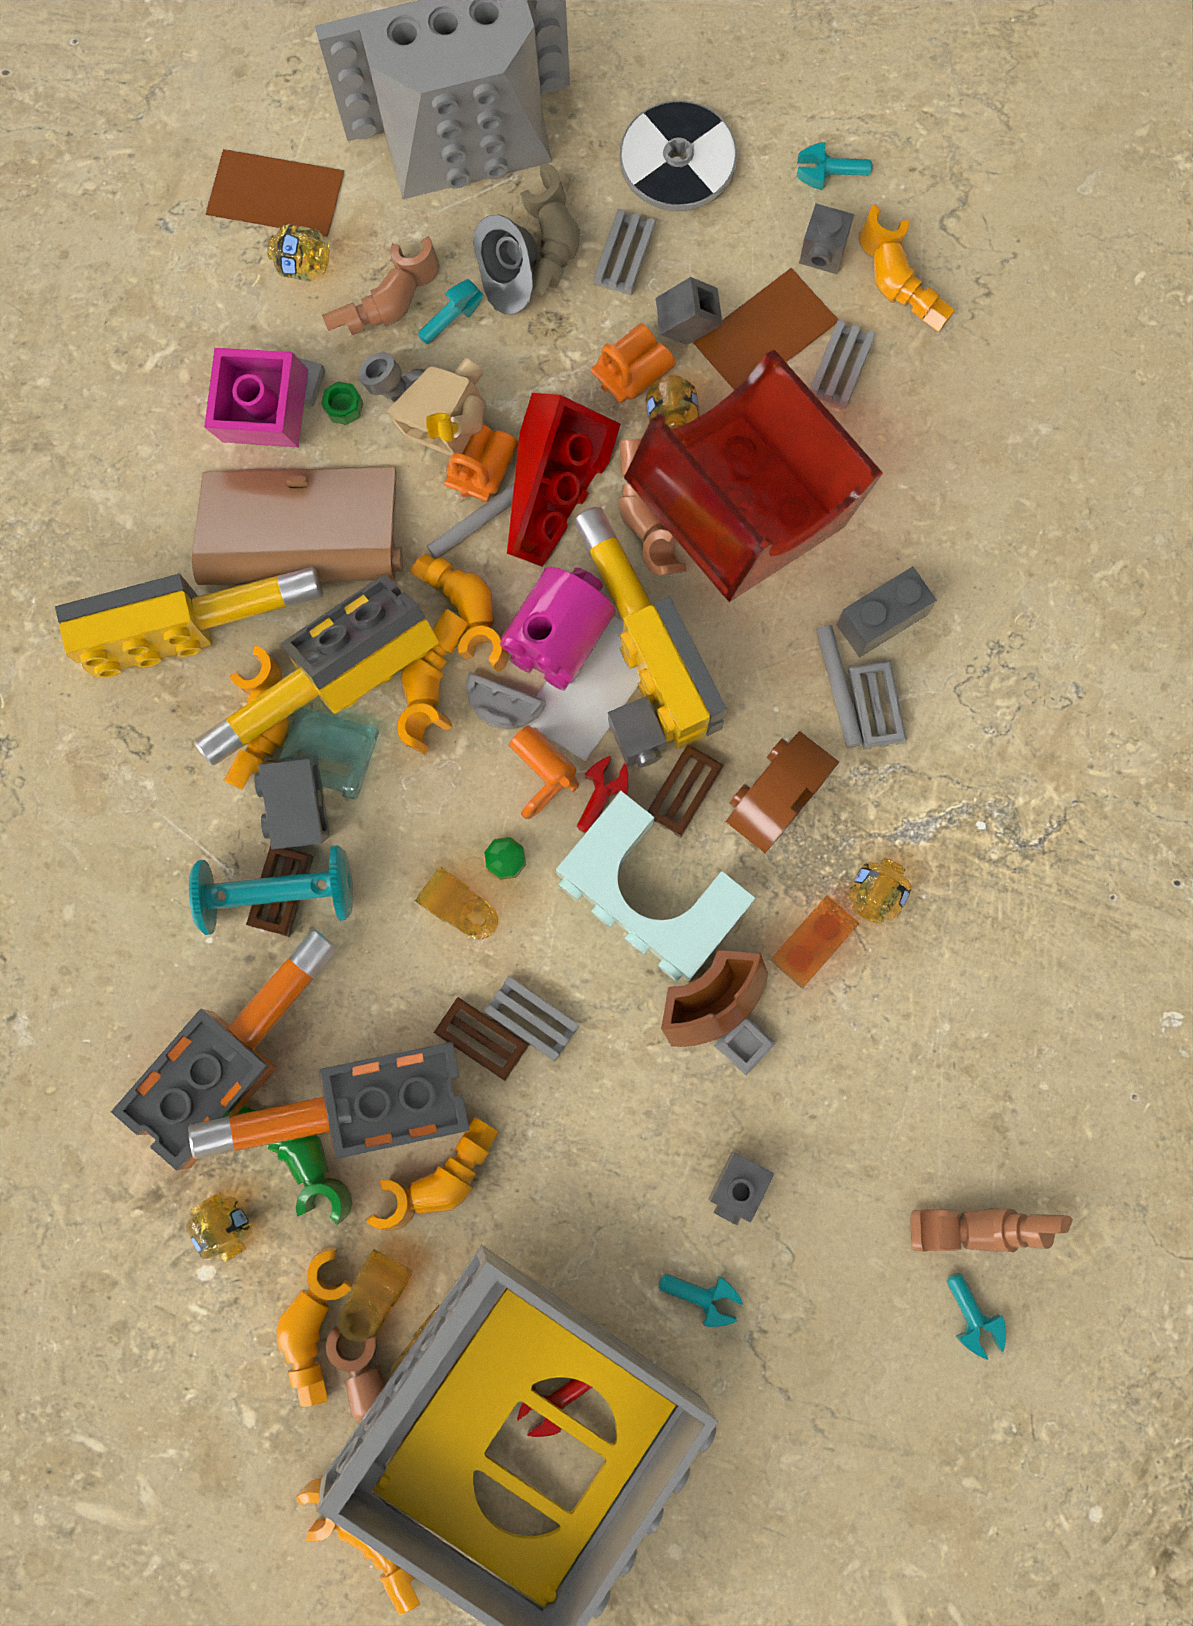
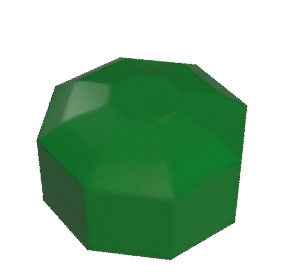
M337 381L324 390L321 405L331 422L348 425L360 417L363 401L353 384Z
M511 837L494 839L484 851L487 870L500 880L516 878L526 866L523 846Z

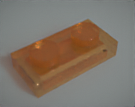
M826 895L773 955L770 961L800 988H804L860 923Z

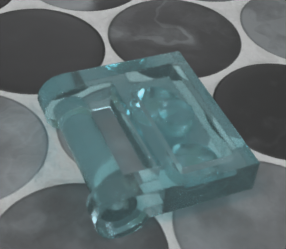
M301 707L295 713L283 752L278 759L297 757L302 752L309 755L318 754L319 758L351 766L347 776L320 769L323 787L341 791L343 797L356 800L359 796L379 731L371 726Z

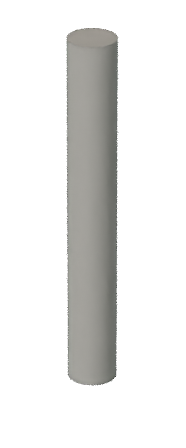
M514 483L427 545L432 556L435 559L439 558L511 506Z
M832 625L822 626L816 629L846 746L847 748H854L863 744L833 627Z

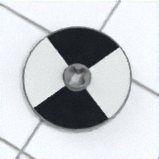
M668 101L646 109L630 123L624 133L620 146V166L624 179L631 190L648 204L670 211H686L699 208L716 199L730 183L737 160L735 139L726 122L713 110L689 101ZM675 152L678 155L685 153V159L682 160L679 156L672 159L671 153Z

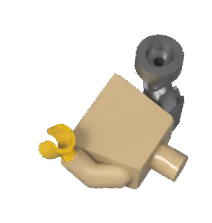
M386 352L370 356L361 365L358 373L359 380L369 393L383 395L395 402L386 413L405 438L451 456L454 453L462 454L472 434L481 431L486 402L475 387V384L483 375V371L472 360L464 358L453 373L432 366L426 370L412 369V371L402 376L398 363L391 354Z

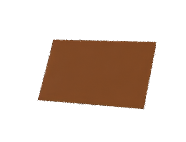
M223 149L205 215L282 229L292 228L293 231H296V225L303 231L328 237L344 170Z
M790 268L724 318L722 326L697 339L693 344L736 393L742 397L833 327L838 319L797 273Z

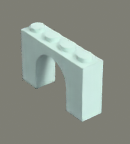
M620 791L556 868L557 876L562 879L558 886L573 899L578 901L583 896L595 907L591 910V913L611 928L616 923L628 933L624 939L637 951L644 955L647 950H650L661 959L657 966L673 980L678 982L683 977L689 982L751 906L755 897L721 871L692 908L676 918L654 920L636 913L628 906L620 893L618 875L624 860L653 826L654 817Z

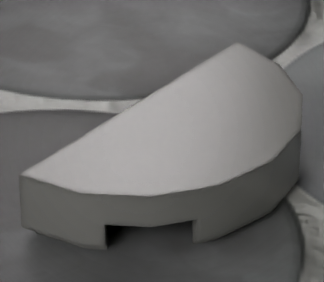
M469 672L466 689L470 705L479 719L492 727L506 730L524 727L538 718L547 705L545 700Z

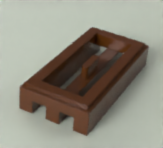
M687 744L647 812L654 817V821L659 826L674 832V835L682 838L724 765ZM691 757L696 759L695 766L665 816L658 812L689 759ZM704 766L710 767L711 771L680 823L677 824L672 821Z
M270 845L260 878L274 876L279 856L286 857L280 876L291 875L295 860L300 861L296 875L309 873L314 856L289 848L271 850ZM301 900L287 901L280 925L276 924L283 902L271 903L266 921L260 920L265 904L252 905L246 925L290 937Z
M459 997L456 998L433 1032L446 1042H453L455 1048L504 1081L508 1079L523 1053L530 1046ZM460 1009L515 1045L516 1049L511 1054L458 1018L456 1015ZM453 1024L507 1062L504 1067L501 1068L446 1031L449 1025Z

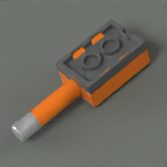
M313 929L230 1025L214 1011L200 1008L113 1108L111 1113L136 1135H151L155 1141L150 1148L175 1170L190 1169L198 1159L192 1156L188 1133L189 1125L237 1115L241 1108L244 1107L274 1072L277 1066L255 1047L338 951V947L320 931Z
M453 1042L319 1069L323 1097L190 1124L188 1127L191 1152L195 1159L327 1132L330 1133L334 1159L469 1131L463 1095L454 1097L451 1080L459 1078Z

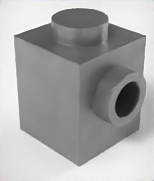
M816 203L804 237L799 264L837 274L854 214Z
M689 277L656 297L660 335L688 345L723 325L718 288L700 280Z
M647 696L608 712V723L627 767L636 763L639 768L646 767L662 758L660 753L666 751L667 741Z
M731 1152L708 1198L710 1202L717 1205L713 1213L735 1225H738L740 1218L751 1223L774 1173Z

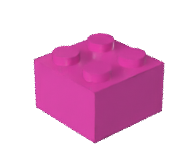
M214 348L204 428L223 443L299 448L308 377L307 367L293 352Z

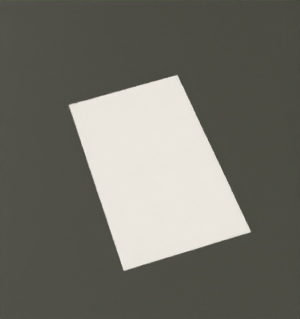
M615 616L573 683H569L565 691L555 688L548 682L545 683L536 697L545 700L547 705L539 717L529 723V725L534 728L536 727L541 733L584 761L587 760L610 727L608 712L624 706L638 687L637 683L641 682L636 667L629 669L620 652L619 647L622 646L619 635L623 633V622Z

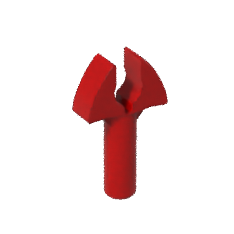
M611 756L598 761L585 773V779L593 781L595 789L577 824V828L583 833H586L600 817L610 796L619 794L620 791L626 795L628 794V770L625 763L619 772V777L605 785L603 774L611 762Z
M572 1379L551 1395L541 1396L560 1409H563L593 1387L582 1381ZM533 1386L531 1389L539 1394L536 1386ZM522 1402L517 1421L526 1416L530 1410H533L524 1402ZM544 1418L542 1423L528 1430L527 1436H551L560 1433L561 1428L547 1418Z

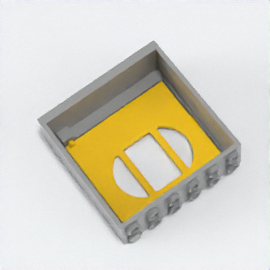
M481 1244L322 1477L317 1512L486 1626H587L592 1617H599L606 1608L610 1598L609 1590L618 1576H625L633 1566L637 1556L636 1548L645 1534L651 1535L659 1526L664 1514L663 1506L672 1492L677 1494L686 1484L690 1474L689 1466L698 1452H705L713 1442L716 1435L715 1426L718 1421L699 1394ZM560 1377L576 1379L590 1385L604 1397L612 1410L616 1426L615 1442H608L532 1390L531 1386L542 1380ZM518 1402H524L605 1458L603 1465L571 1511L566 1510L485 1454V1450ZM480 1470L558 1523L559 1527L548 1533L531 1536L514 1534L498 1527L485 1515L477 1501L473 1486L474 1471ZM371 1491H374L375 1493H377L378 1495L392 1503L394 1506H396L397 1508H399L400 1510H402L403 1512H405L406 1514L420 1522L422 1525H424L425 1527H427L428 1529H430L431 1531H433L434 1533L448 1541L450 1544H452L453 1546H455L456 1548H458L459 1550H461L462 1552L476 1560L478 1563H480L481 1565H483L484 1567H486L487 1569H489L490 1571L504 1579L506 1582H508L509 1584H511L512 1586H514L515 1588H517L518 1590L532 1598L534 1601L542 1605L544 1608L542 1609L541 1607L536 1605L534 1602H532L531 1600H529L528 1598H526L525 1596H523L522 1594L508 1586L506 1583H504L503 1581H501L500 1579H498L497 1577H495L494 1575L480 1567L478 1564H476L475 1562H473L472 1560H470L469 1558H467L466 1556H464L463 1554L449 1546L447 1543H445L444 1541H442L441 1539H439L438 1537H436L435 1535L421 1527L419 1524H417L416 1522H414L413 1520H411L410 1518H408L407 1516L393 1508L391 1505H389L388 1503H386L385 1501L371 1493Z

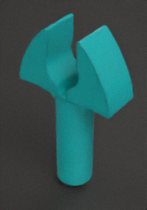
M826 142L811 145L802 150L798 155L797 164L813 163L817 167H798L797 178L819 190H823L825 178L829 175L869 176L872 172V161L870 159L831 158L825 153Z
M470 279L458 283L445 293L450 301L418 331V336L424 343L430 344L461 313L465 314L468 318L474 313L484 295Z
M955 1273L950 1275L946 1282L967 1321L965 1332L956 1335V1338L967 1349L979 1357L988 1360L983 1347L979 1343L981 1334L979 1329L981 1327L992 1334L997 1348L1003 1352L1006 1343V1326L1003 1316L999 1314L992 1318L984 1316L963 1274Z
M668 1274L662 1275L658 1287L660 1291L701 1306L706 1314L703 1320L704 1326L720 1327L737 1322L736 1317L717 1311L715 1304L711 1303L712 1300L718 1301L721 1298H728L733 1302L743 1305L735 1289L722 1277L718 1276L716 1286L709 1289Z

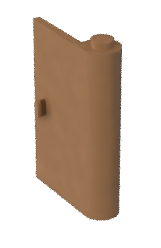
M362 467L203 472L192 551V568L195 582L197 585L248 584L309 567L316 569L320 582L373 581L383 574L391 580H395L396 572L403 571L402 547H395L393 539L396 468Z

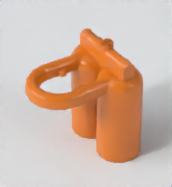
M639 323L615 344L606 343L601 349V355L598 358L597 364L590 371L602 383L601 389L604 392L608 390L616 398V401L622 404L627 399H634L673 368L676 363L667 347L662 343H657L649 328Z
M482 424L481 431L472 434L462 454H451L446 469L448 476L444 486L462 492L461 496L466 499L472 496L483 503L488 502L490 496L498 491L518 448V440L506 432L497 430L493 432L489 427Z
M527 725L514 736L508 746L546 783L521 812L525 819H530L539 813L563 787L569 788L572 792L579 788L578 780L575 777L576 767L536 727L532 728L530 725Z

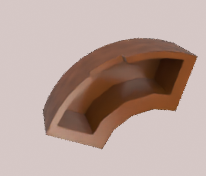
M801 731L789 743L782 738L767 756L771 764L750 788L744 784L729 803L735 809L725 822L764 853L779 839L839 764L837 759Z
M717 950L712 966L701 978L687 985L668 987L661 1029L672 1047L695 1046L716 1040L735 1029L749 1016L758 1004L768 978V971L761 953Z

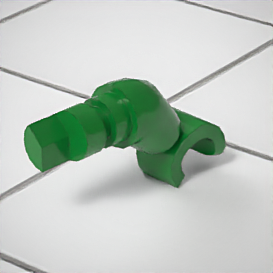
M244 1106L237 1115L255 1110ZM318 1135L268 1145V1150L277 1153L278 1160L286 1163L297 1185L304 1184L305 1188L299 1194L296 1202L297 1217L314 1209L316 1195L322 1194L331 1202L332 1211L330 1218L337 1225L345 1220L351 1212V1193L347 1186L339 1180L325 1179L324 1174L329 1172L321 1138Z

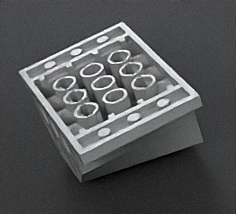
M417 0L315 26L347 141L368 139L375 134L385 132L402 199L447 188H461L468 183L487 178L498 179L507 173L552 162L541 108L540 93H552L570 86L566 0Z

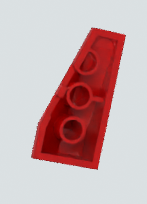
M531 394L519 434L507 544L508 555L543 567L568 528L567 519L577 504H583L589 495L586 489L597 473L602 474L608 465L621 423L562 395Z

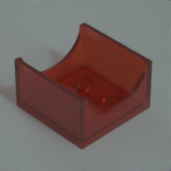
M773 349L764 355L759 365L738 388L715 407L695 420L680 427L670 429L665 424L666 418L662 413L651 418L624 479L726 600L731 602L842 530L883 472L778 352Z

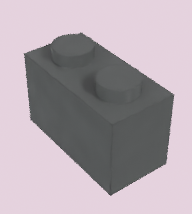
M911 567L844 608L836 625L860 658L928 616L937 599L916 569Z
M318 754L267 760L259 764V772H255L254 777L255 789L258 797H263L266 813L261 816V828L264 838H270L271 850L322 844L326 841L330 834Z

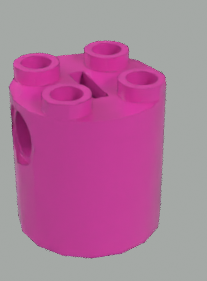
M550 566L545 568L501 637L500 646L512 654L509 659L510 662L527 673H531L533 668L545 675L544 679L549 684L565 691L569 683H573L615 615V607L600 592L603 587L602 582L590 572L577 567L572 573Z

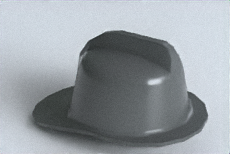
M500 214L488 215L479 222L473 241L483 288L488 301L495 310L503 314H517L525 309L531 300L534 288L532 269L537 259L536 243L532 235L524 227L514 223L510 218Z

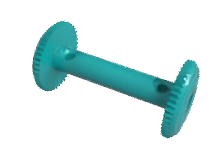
M331 846L329 871L214 883L211 867L208 862L198 860L191 868L189 875V902L193 921L197 929L203 934L211 935L216 929L218 909L332 897L338 919L346 920L353 908V883L347 854L340 846ZM320 880L326 882V889L319 888L318 882ZM219 891H223L226 894L225 900L219 899Z

